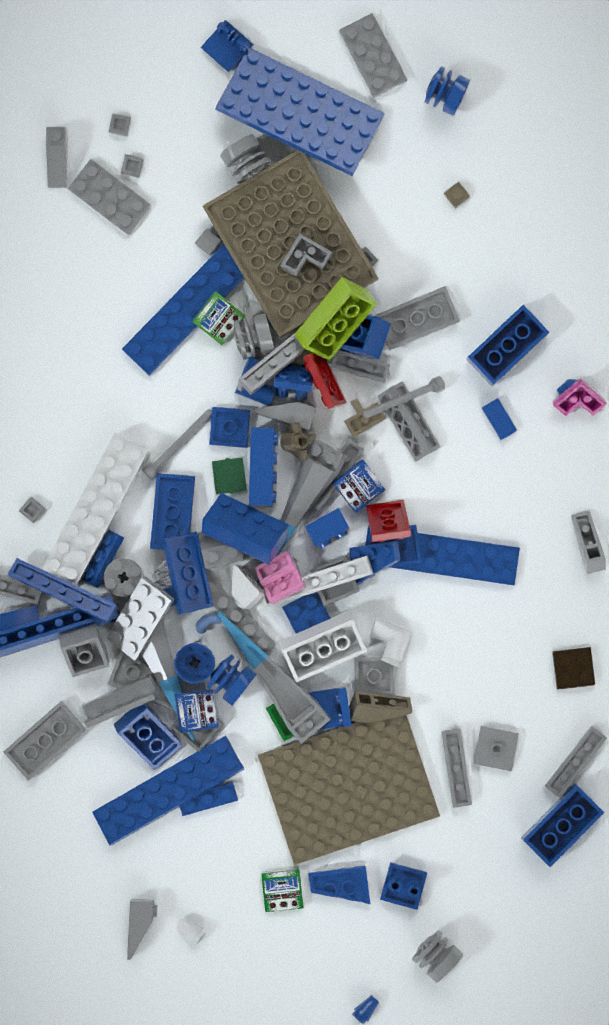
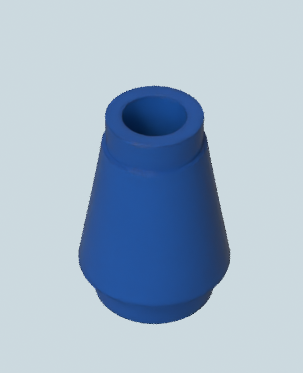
M370 995L369 998L353 1009L352 1015L364 1025L366 1021L370 1020L380 1002Z

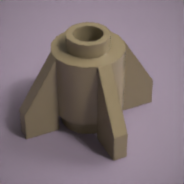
M294 422L281 435L280 445L284 451L290 452L298 459L307 460V450L303 449L307 447L308 440L316 437V433L304 434L302 433L300 423Z

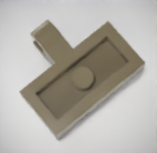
M358 398L350 403L357 414L346 419L344 423L354 438L385 420L386 416L383 412L365 418L363 412L379 404L376 402L363 409Z

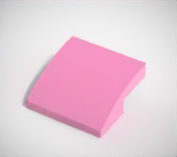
M288 550L275 556L270 565L262 563L254 568L259 582L264 587L268 600L272 605L306 587Z

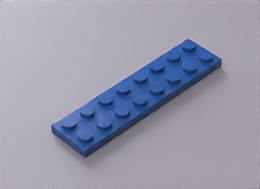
M224 244L122 348L148 376L198 327L192 320L212 294L217 292L223 298H226L244 279Z
M368 526L365 545L379 544L380 542L372 541L370 526ZM418 533L422 563L389 567L515 586L520 548Z
M225 735L92 811L109 846H112L245 769L228 737Z

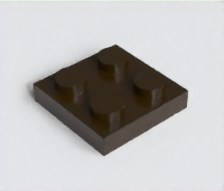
M591 647L552 651L557 690L595 685Z

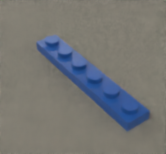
M16 558L8 572L9 577L108 624L118 608L116 604L19 558Z

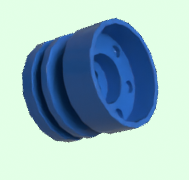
M441 66L433 75L428 85L424 103L429 105L434 97L436 98L433 104L434 108L442 101L444 102L442 111L454 116L471 79L459 74L455 81H452L453 71L449 70L447 76L444 77L445 67Z
M189 643L177 652L174 659V668L177 675L183 681L191 684L201 683L207 680L213 673L215 657L212 650L206 645ZM193 657H195L196 660H200L198 668H195L194 665H190V662L193 661Z
M232 654L221 661L211 674L206 686L211 689L217 683L219 686L214 691L216 694L220 690L225 689L226 692L222 699L231 706L234 705L257 675L248 667L239 672L237 670L241 663L239 660L234 666L230 665L235 658Z

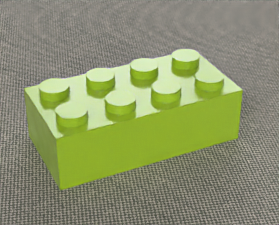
M342 277L297 330L295 336L304 349L330 361L378 303L369 290Z

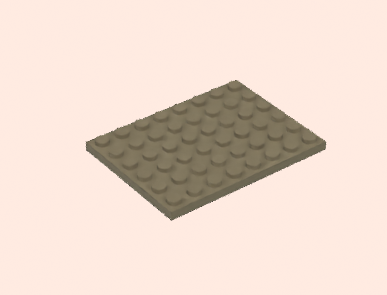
M299 150L202 206L279 338L301 326L342 277L363 288L379 280L305 153ZM300 233L333 252L332 258L324 270L306 260L298 275L293 276L283 270L280 265Z
M407 715L371 723L354 722L351 723L352 726H342L309 737L302 744L297 741L258 754L294 865L440 817Z

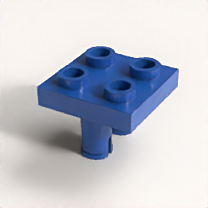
M290 363L275 375L273 387L277 388L276 396L281 398L283 391V398H287L289 395L288 391L291 389L296 390L295 398L297 400H300L301 394H303L302 401L307 400L308 392H312L313 376L306 369L305 364Z
M390 862L380 900L418 910L427 872Z

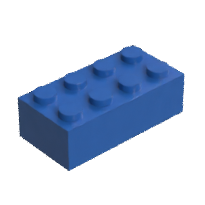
M523 304L477 347L466 360L493 387L549 334V331Z
M251 428L249 506L272 507L273 503H276L277 492L273 491V484H277V471H273L278 461V454L274 452V446H278V433H275L274 428Z
M220 493L202 519L201 533L270 565L288 537L289 524Z
M574 783L521 839L551 867L605 812Z

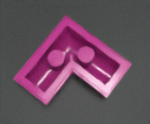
M581 378L552 401L553 406L565 416L579 405L594 416L607 405L606 400Z

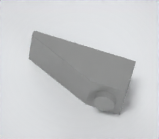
M46 127L48 188H67L68 131L66 127Z
M303 400L302 403L294 402L256 408L254 414L288 425L299 422L301 429L309 431L316 408L313 407V403Z
M590 510L571 515L586 573L591 574L606 570V558Z
M130 900L127 960L132 959L154 917H157L158 905H154V900Z

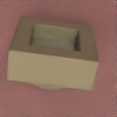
M459 181L443 193L455 209L470 198V195Z

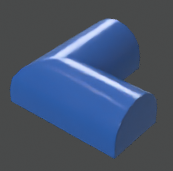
M248 357L241 376L260 361ZM264 384L252 395L245 389L240 392L237 387L234 393L270 406L277 389Z

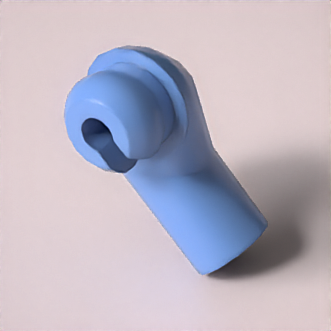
M218 614L203 615L196 622V631L199 634H204L210 624H221Z

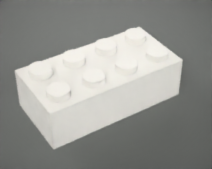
M349 611L278 641L296 682L367 652Z

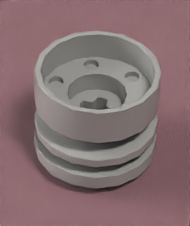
M253 134L239 139L220 155L226 167L236 165L231 174L236 176L235 181L237 184L250 179L271 164L269 158H264L266 155L264 151L255 153L260 144Z
M265 313L253 316V325L249 326L246 318L243 319L245 326L243 328H240L238 320L234 321L233 333L237 349L242 355L243 360L248 359L246 350H251L253 358L256 355L255 348L259 347L262 355L270 354L274 350Z
M440 930L427 937L412 957L415 963L422 959L419 964L421 969L428 964L430 965L426 974L435 983L441 981L463 956V953L454 944L447 949L445 948L449 939L445 937L440 940L443 936Z

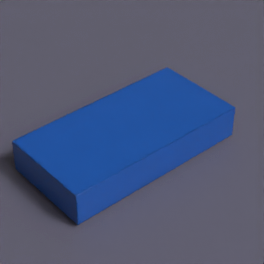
M498 398L481 408L500 441L517 431Z

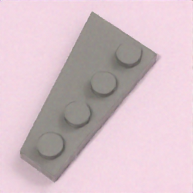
M121 650L107 684L119 689L151 675L159 690L156 699L152 700V702L174 710L150 668L139 660L134 661Z

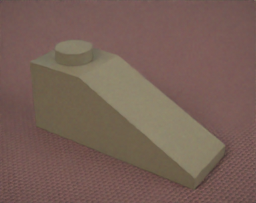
M359 691L354 692L349 705L351 721L365 723L409 715L413 712L410 697Z

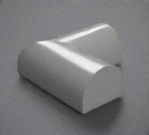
M300 233L280 267L289 274L297 276L306 260L324 270L332 258L333 252Z

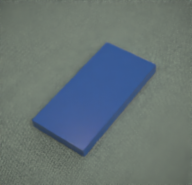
M157 473L150 549L164 550L162 539L190 533L195 476Z
M197 531L162 539L178 615L214 607Z

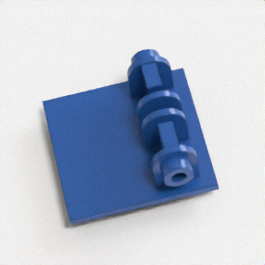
M225 19L217 25L215 32L200 48L229 73L241 60L245 52L254 44Z

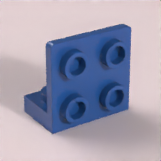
M346 687L309 692L331 717V720L319 730L352 726Z

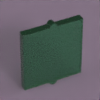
M243 457L211 461L216 495L220 493H230L232 495L233 492L247 491Z

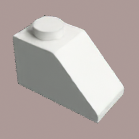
M235 565L233 567L232 595L236 599L235 603L242 609H252L266 595V592L243 565Z

